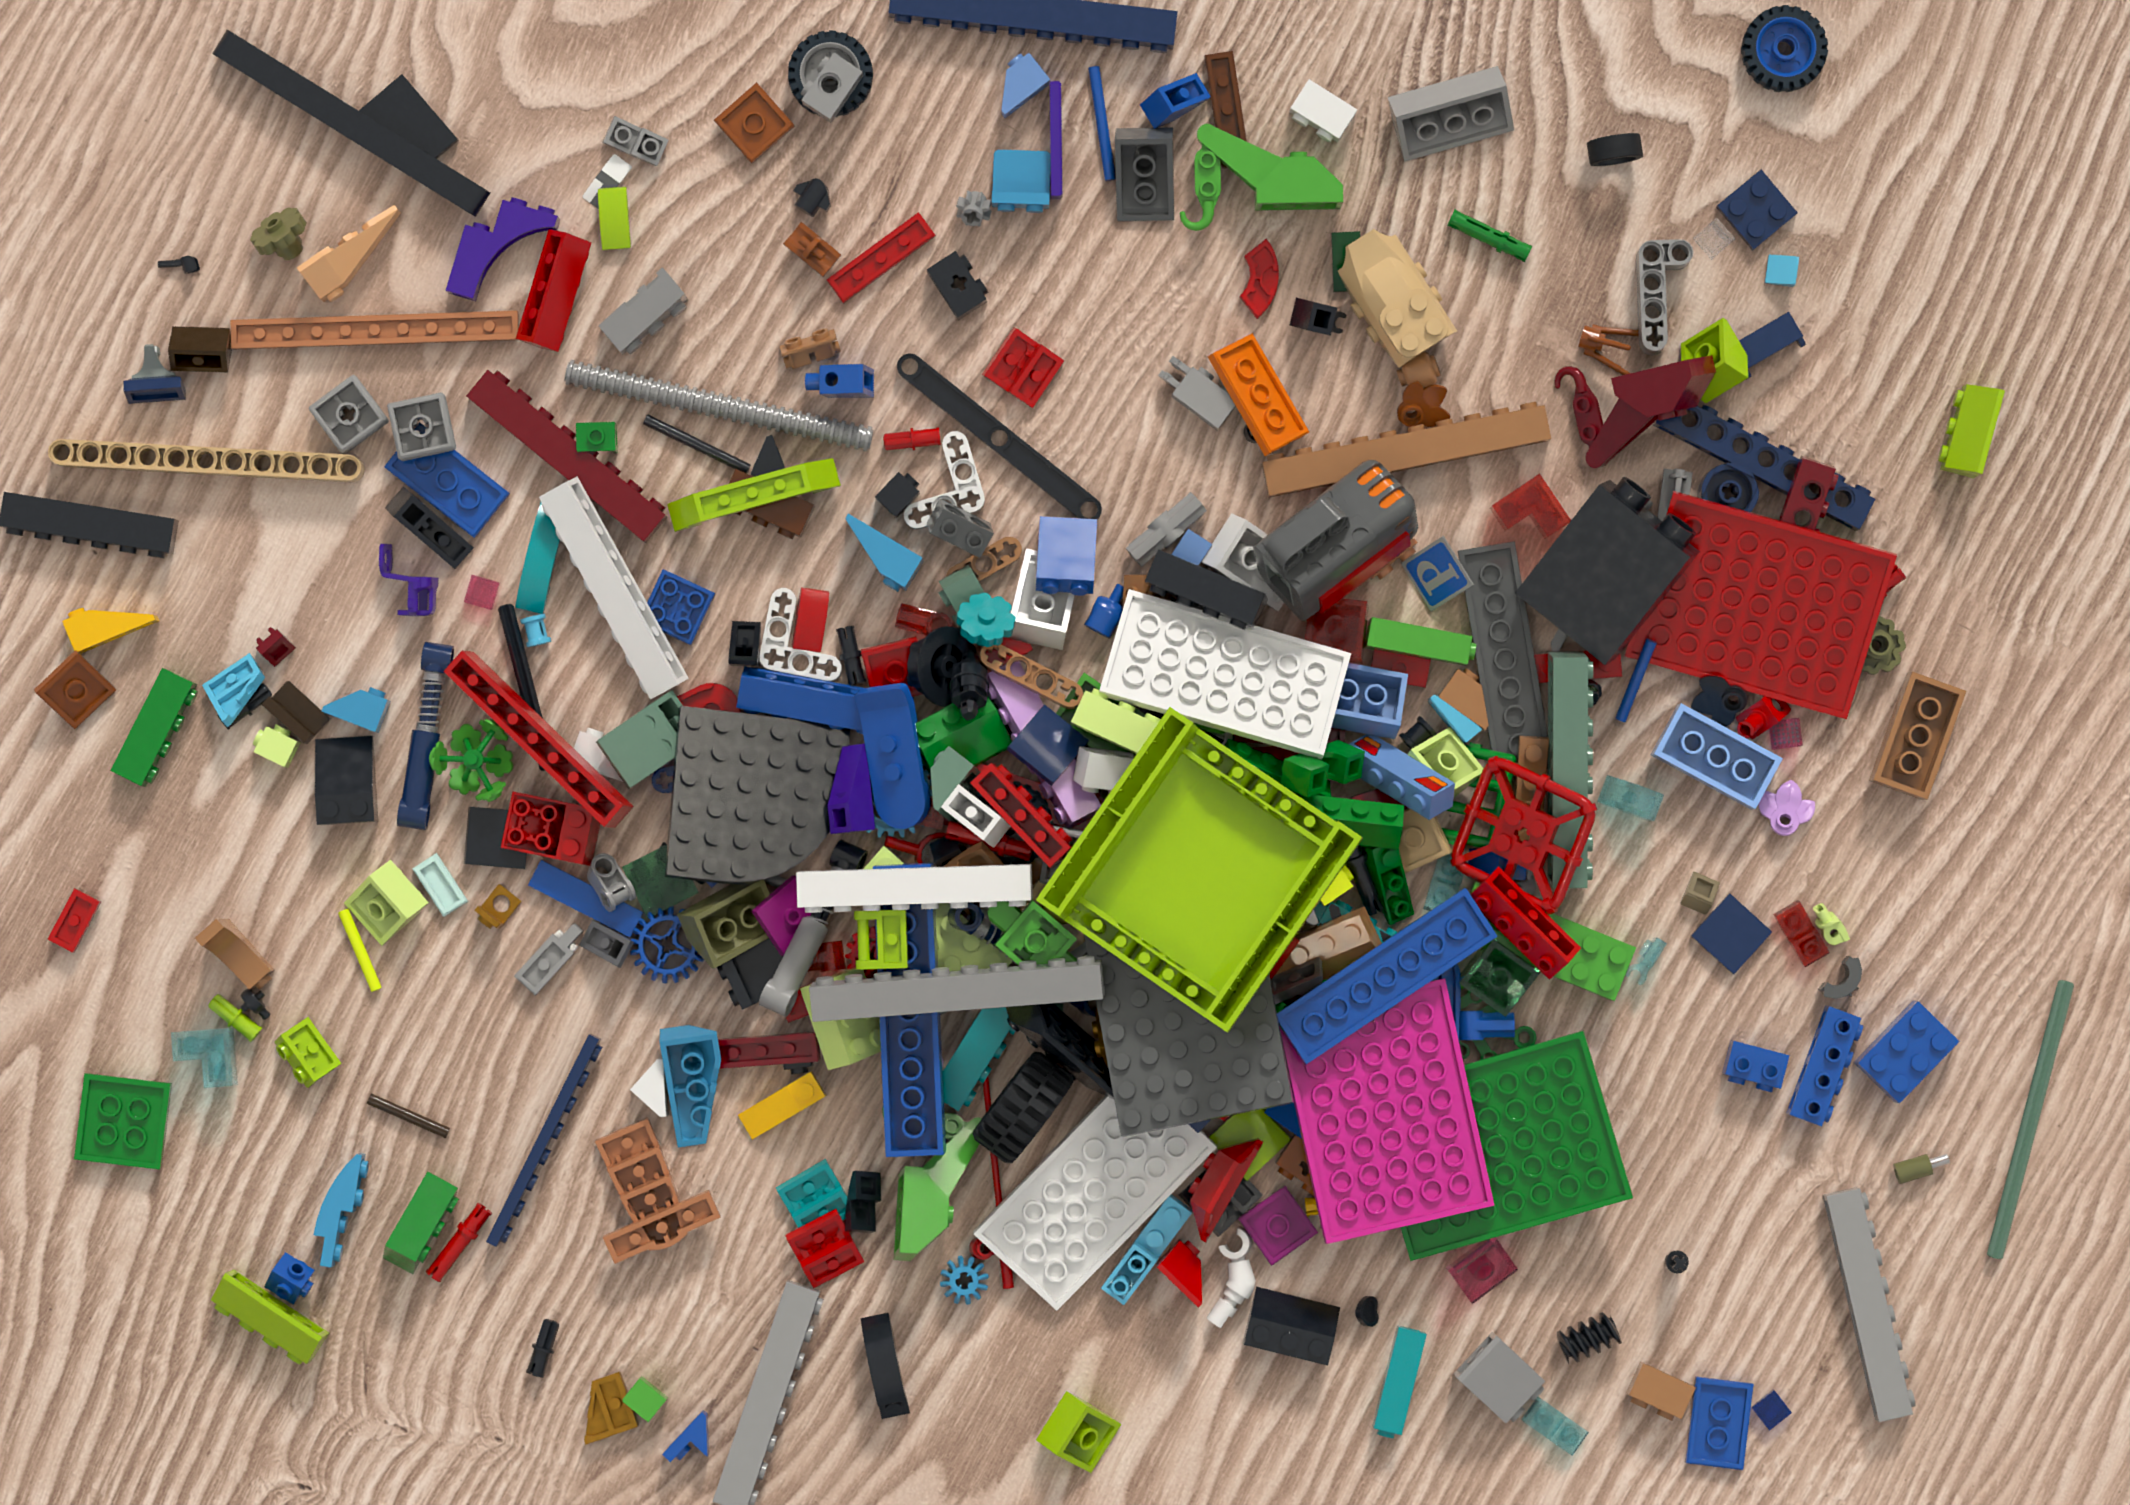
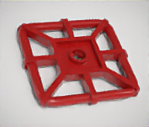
M1493 756L1488 759V763L1482 770L1470 804L1465 806L1464 813L1466 814L1452 848V859L1449 861L1452 867L1455 866L1462 874L1480 883L1490 874L1466 863V861L1489 852L1508 859L1504 872L1511 879L1518 865L1532 871L1543 900L1527 892L1525 893L1545 913L1547 912L1551 915L1558 911L1565 898L1576 867H1580L1582 863L1581 855L1595 822V811L1598 809L1596 804H1592L1585 796L1552 781L1550 776L1544 773L1539 775L1508 759ZM1505 771L1536 785V791L1530 805L1515 797ZM1493 774H1495L1505 800L1499 817L1480 808ZM1548 791L1579 806L1580 809L1556 818L1540 810V807ZM1584 815L1571 851L1553 843L1560 824ZM1476 818L1495 826L1489 845L1463 855ZM1526 828V834L1530 836V839L1521 841L1518 831ZM1548 853L1566 862L1554 894L1543 869Z

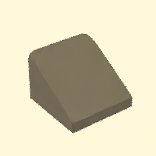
M1693 872L1682 897L1681 905L1706 915L1713 905L1720 882Z

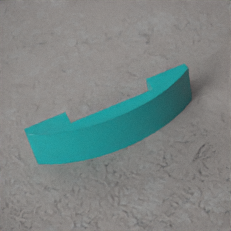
M540 502L530 537L515 608L544 614L550 590L549 585L560 544V539L556 534V527L551 518L544 513L542 502Z

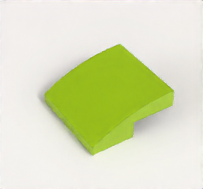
M1264 1109L1231 1115L1224 1124L1209 1136L1217 1145V1149L1256 1138L1263 1140L1261 1148L1244 1175L1247 1181L1291 1140L1289 1135L1275 1120L1264 1113Z

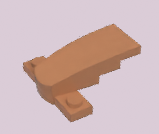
M648 1117L595 1140L607 1171L620 1195V1199L633 1223L603 1236L614 1264L648 1249L650 1251L671 1247L685 1237L689 1231L721 1218L710 1190L680 1202L668 1164Z

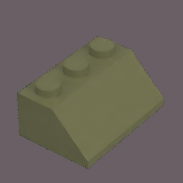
M764 880L748 884H730L677 915L687 940L708 965L715 969L769 938L751 911L770 894Z

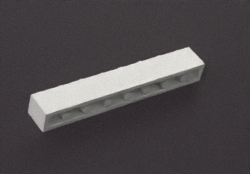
M578 476L540 496L544 513L551 518L556 527L558 538L564 542L570 553L571 562L579 569L584 578L583 581L586 589L593 594L598 603L599 613L609 623L613 638L621 645L626 654L625 658L628 665L634 669L639 678L641 689L648 694L651 700L689 679Z
M1032 864L796 872L797 908L805 907V913L822 912V907L834 906V912L851 911V906H863V911L881 910L880 905H892V910H909L910 904H921V909H938L939 903H950V908H968V902H979L980 907H997V901H1009V906H1026V901L1033 899Z

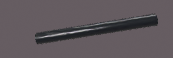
M649 414L644 420L643 425L733 469L740 470L746 474L750 469L751 464Z

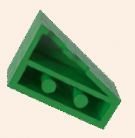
M427 1171L385 1244L383 1259L414 1274L419 1263H424L431 1250L429 1244L433 1237L438 1238L445 1226L442 1220L446 1213L452 1214L459 1201V1198L456 1197L458 1188Z

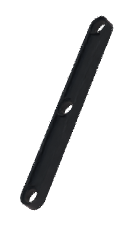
M908 353L899 358L897 370L904 380L1077 518L1099 519L1102 507L1101 503L920 357ZM907 359H913L918 363V370L912 375H907L902 371V363ZM997 430L1004 431L1008 436V441L1003 446H996L991 441L992 434ZM1085 502H1093L1097 506V513L1094 517L1086 518L1081 514V506Z

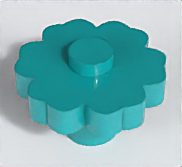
M988 593L971 595L969 602L960 604L957 613L956 623L961 626V636L967 638L970 643H976L985 647L1002 644L1003 637L1012 636L1015 627L1016 617L1011 613L1012 605L1001 596L991 598Z

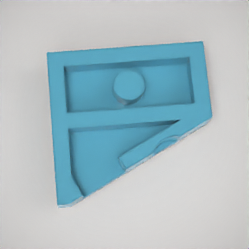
M249 653L202 686L222 722L228 727L260 686L265 676L254 657Z

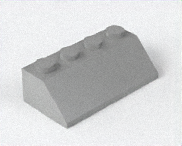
M1498 66L1388 97L1392 122L1404 162L1514 131L1507 86Z

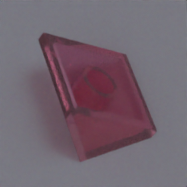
M1496 1237L1481 1241L1446 1267V1270L1472 1304L1518 1271Z

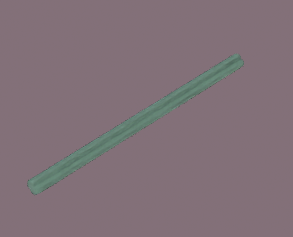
M2058 981L1987 1251V1255L1995 1259L2003 1258L2074 988V984L2069 981Z

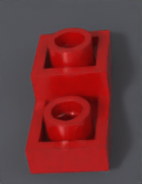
M801 587L796 609L797 619L791 644L793 649L821 652L828 611L829 591Z

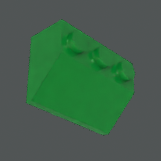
M989 697L986 706L978 709L976 718L970 721L965 720L960 714V709L952 703L916 723L922 764L930 776V768L934 765L935 757L941 751H945L948 746L976 767L1002 753L1012 743L998 711Z

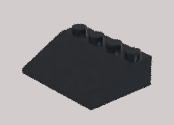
M1054 1003L1006 1007L1009 1025L1016 1032L1022 1031L1033 1047H1040L1044 1050L1045 1055L1056 1064L1059 1063L1064 1070L1072 1075L1074 1081L1077 1079L1085 1087L1114 1099L1109 1068L1106 1069L1103 1057L1097 1058L1094 1046V1041L1096 1040Z

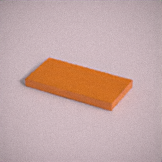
M1253 333L1208 356L1264 456L1309 433L1308 428Z

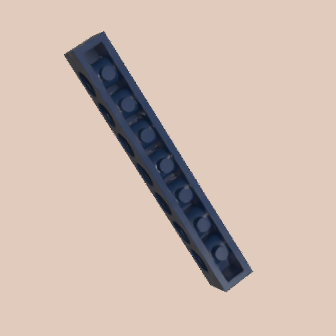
M1703 405L1702 408L1697 406L1687 409V412L1692 413L1696 418L1694 427H1686L1682 423V416L1657 420L1653 424V426L1724 463H1736L1746 467L1752 472L1756 480L1785 495L1788 494L1792 481L1784 476V468L1787 465L1797 468L1800 459L1793 456L1795 452L1779 444L1778 448L1769 444V438L1759 432L1754 431L1753 434L1746 432L1742 429L1744 425L1732 418H1728L1727 421L1717 416L1718 411L1707 405ZM1711 425L1717 426L1721 430V438L1717 441L1711 440L1707 435V429ZM1735 439L1745 441L1747 450L1744 454H1738L1734 451L1732 444ZM1761 452H1767L1771 455L1772 464L1770 467H1763L1758 462V456ZM1834 473L1839 476L1834 491L1828 490L1825 501L1829 502V506L1825 516L1854 531H1858L1876 499L1870 496V490L1858 484L1852 487L1844 483L1845 477ZM1809 484L1804 488V495L1806 497L1814 498L1818 495L1810 490ZM1837 492H1844L1848 496L1849 502L1846 507H1840L1836 504L1835 495Z

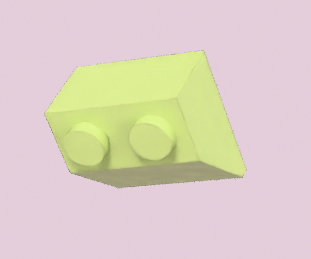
M1451 727L1414 747L1407 754L1455 783L1454 797L1478 779L1483 770V767Z
M391 860L369 875L344 902L381 946L408 924L429 903Z

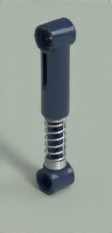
M425 642L421 656V670L425 672L423 676L425 682L422 683L424 690L421 691L423 698L420 699L422 705L418 707L421 710L420 714L417 715L420 719L416 722V729L412 730L403 794L397 814V826L419 830H427L431 808L430 798L435 771L431 768L429 755L440 740V734L437 733L438 727H436V724L439 723L437 716L440 715L438 708H441L439 702L442 700V697L440 695L444 692L442 685L445 684L446 674L443 671L454 658V646Z
M968 902L967 909L970 912V920L966 924H963L960 920V913L966 908L949 909L948 921L953 928L962 930L969 935L973 934V936L980 938V940H986L987 945L989 943L993 945V949L998 948L994 943L1004 932L997 928V926H994V924H991V921L984 916V913L976 904ZM1088 1001L1068 1002L1081 1013L1096 1017V1008L1091 1009Z

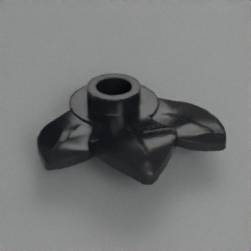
M1705 676L1699 679V684L1703 691L1693 699L1691 709L1703 714L1712 715L1711 720L1727 727L1734 721L1736 713L1746 707L1748 696L1743 688L1729 685L1722 677ZM1731 695H1735L1739 699L1736 701H1731L1728 697Z

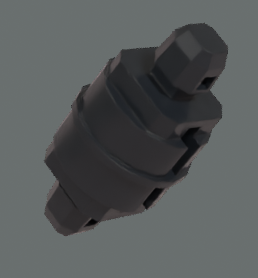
M973 650L964 652L961 656V661L953 664L951 680L949 681L951 702L960 709L961 716L968 721L976 718L978 709L986 706L989 690L987 668L979 662V657Z

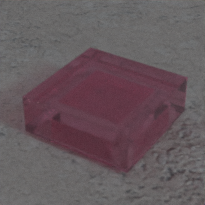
M471 575L464 602L493 610L500 583Z

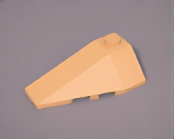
M395 205L366 222L362 226L363 231L358 234L357 231L348 233L342 237L337 248L334 249L327 246L297 267L298 271L323 302L327 300L333 302L344 294L342 289L348 286L401 214Z

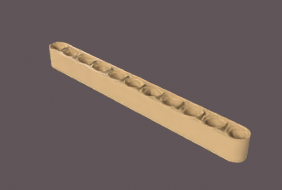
M70 439L55 440L48 449V456L52 462L62 467L347 483L359 481L365 472L362 461L353 455ZM62 446H68L70 449L69 457L66 460L60 461L57 457L58 449ZM96 447L99 453L98 458L94 462H88L85 456L87 450ZM125 449L127 459L125 462L117 464L114 460L116 451ZM153 450L156 454L155 462L151 465H145L143 455L145 452ZM177 452H183L185 456L184 463L179 467H174L171 461L172 456ZM210 453L214 459L211 467L204 469L200 465V459L204 454ZM234 455H240L242 458V465L237 470H231L229 467V460ZM267 456L271 460V466L267 471L261 472L257 467V463L260 458ZM291 458H297L300 463L299 469L295 473H288L286 470V463ZM319 460H326L329 466L327 472L322 475L316 474L315 464ZM349 461H354L357 464L356 473L352 476H345L343 473L344 465Z

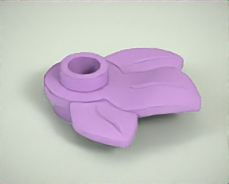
M1792 780L1782 784L1776 794L1765 791L1758 804L1760 813L1770 820L1772 830L1781 836L1793 834L1799 824L1806 823L1812 818L1815 811V802L1802 800L1801 790ZM1787 817L1790 823L1784 825L1780 822V818Z

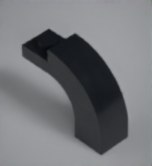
M889 1312L860 1318L871 1379L881 1418L886 1419L909 1414L910 1409L899 1366Z

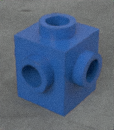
M285 1252L271 1271L264 1287L275 1293L279 1298L294 1305L300 1296L305 1298L314 1283L310 1279L315 1270L307 1266L303 1261Z

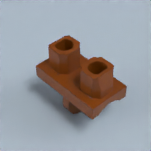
M802 222L783 243L784 246L822 277L826 275L841 257L838 251Z

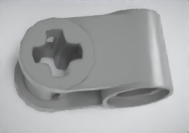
M606 853L596 855L588 869L587 879L598 894L605 909L612 912L616 909L617 905L624 901L636 899V892L632 883L624 875L616 860ZM603 867L607 870L608 874H601L596 868Z

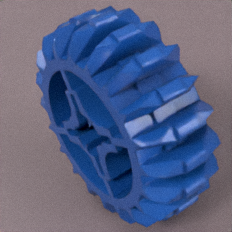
M669 906L668 915L664 914L663 907H658V917H655L652 911H648L647 916L650 919L648 923L643 918L638 919L643 929H632L634 934L639 935V939H630L634 942L633 944H638V949L631 950L630 955L640 954L641 958L636 960L634 965L639 966L642 963L646 965L641 971L643 975H646L650 969L654 971L651 980L656 981L658 975L663 974L662 983H668L669 975H672L674 983H678V973L681 972L683 977L688 979L690 974L686 969L690 967L693 971H698V966L693 962L695 959L703 962L704 959L701 955H697L698 952L693 946L692 949H688L678 941L681 923L678 916L674 915V906ZM666 920L674 921L664 936L649 932L659 922ZM667 936H672V943L682 951L677 949L672 951L669 949V953L664 955L665 946L661 942L656 941L655 938L667 940ZM645 940L655 944L658 948L659 953L655 964L647 956ZM672 954H679L688 958L677 968H663L665 962H667Z

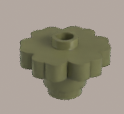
M286 208L281 213L275 212L261 222V226L252 232L250 241L260 255H271L276 252L284 260H291L297 257L303 250L302 239L299 235L304 232L307 222L297 208Z
M1881 616L1878 617L1871 643L1873 640L1878 641L1880 648L1878 651H1874L1870 643L1862 672H1867L1871 675L1877 674L1880 669L1884 672H1889L1900 664L1901 656L1899 652L1905 650L1906 643L1903 632L1894 630L1895 624L1892 620Z

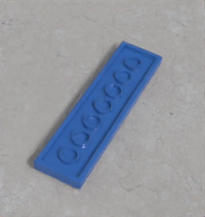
M1463 888L1277 1013L1279 1026L1304 1065H1306L1498 936L1468 890Z

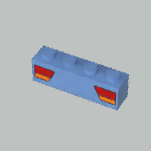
M1366 734L1349 744L1365 751L1360 779L1428 820L1453 807L1455 789L1453 781L1377 736Z

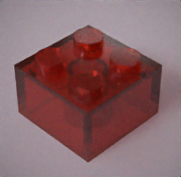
M1342 599L1325 613L1316 612L1307 619L1305 640L1351 653L1349 662L1363 664L1369 611L1368 602Z

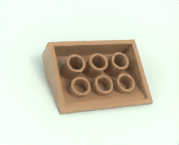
M1365 906L1296 934L1295 937L1300 942L1275 975L1320 957L1322 960L1323 980H1327L1381 944ZM1299 994L1283 1002L1286 1005H1290L1302 996Z

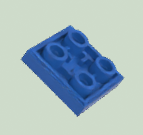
M663 569L647 604L663 633L692 645L715 593Z

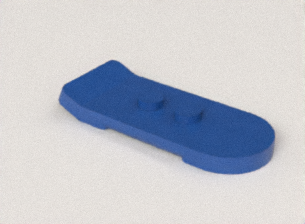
M904 683L862 688L855 694L854 700L860 713L876 810L880 818L893 828L907 829L914 827L926 818L930 809V793L924 777L916 728L917 715L914 700L908 686Z

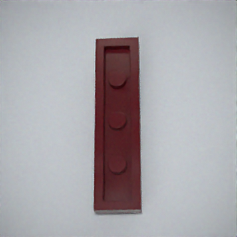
M815 1032L718 1039L721 1053L720 1069L807 1063L821 1060L820 1046Z

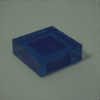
M1774 1389L1751 1406L1769 1431L1792 1413Z

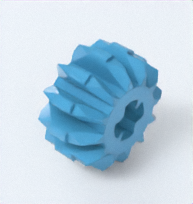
M962 1255L958 1256V1267L953 1261L949 1260L947 1264L953 1271H941V1275L949 1277L950 1280L941 1281L940 1286H951L945 1292V1296L949 1297L954 1292L957 1293L954 1299L956 1304L960 1302L961 1295H965V1303L967 1305L971 1304L969 1295L971 1293L977 1300H980L981 1295L976 1288L985 1291L988 1288L986 1284L979 1282V1280L988 1279V1273L979 1275L977 1273L983 1269L984 1264L979 1263L973 1268L972 1265L975 1258L972 1256L968 1260V1265H964ZM962 1272H966L967 1277L971 1275L973 1279L966 1288L961 1287L962 1283L958 1285L956 1279L960 1278Z

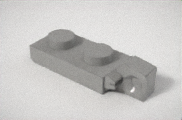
M575 923L565 933L560 929L555 934L553 933L514 977L536 996L573 956L574 951L578 948L574 941L581 935L583 930Z

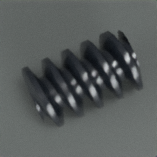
M1601 1312L1599 1313V1322L1593 1317H1589V1327L1580 1321L1578 1322V1332L1572 1326H1568V1336H1565L1560 1330L1557 1331V1340L1568 1364L1569 1357H1572L1577 1363L1580 1362V1352L1589 1358L1590 1348H1593L1598 1354L1601 1353V1343L1610 1349L1612 1338L1619 1344H1622L1621 1337L1611 1316L1608 1318Z

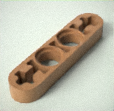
M1001 644L991 647L983 646L981 649L980 661L988 670L1063 708L1074 709L1078 707L1083 697V690L1076 682ZM998 650V657L1003 660L1006 659V655L1011 656L1005 671L1000 669L1003 665L1002 662L994 660L992 663L988 662V656L985 654L986 651ZM1020 661L1026 665L1027 672L1025 675L1016 677L1011 673L1010 667L1014 662ZM1044 674L1050 676L1053 681L1051 688L1048 690L1038 688L1036 685L1038 676ZM1060 681L1063 683L1060 689L1067 692L1071 688L1075 689V696L1078 699H1071L1070 702H1066L1063 693L1058 691L1057 697L1051 694L1056 690L1057 683Z

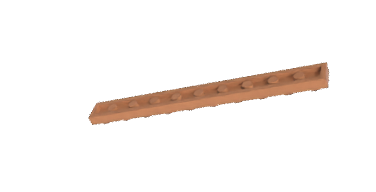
M487 311L230 320L231 349L517 340L515 338L519 329V312Z

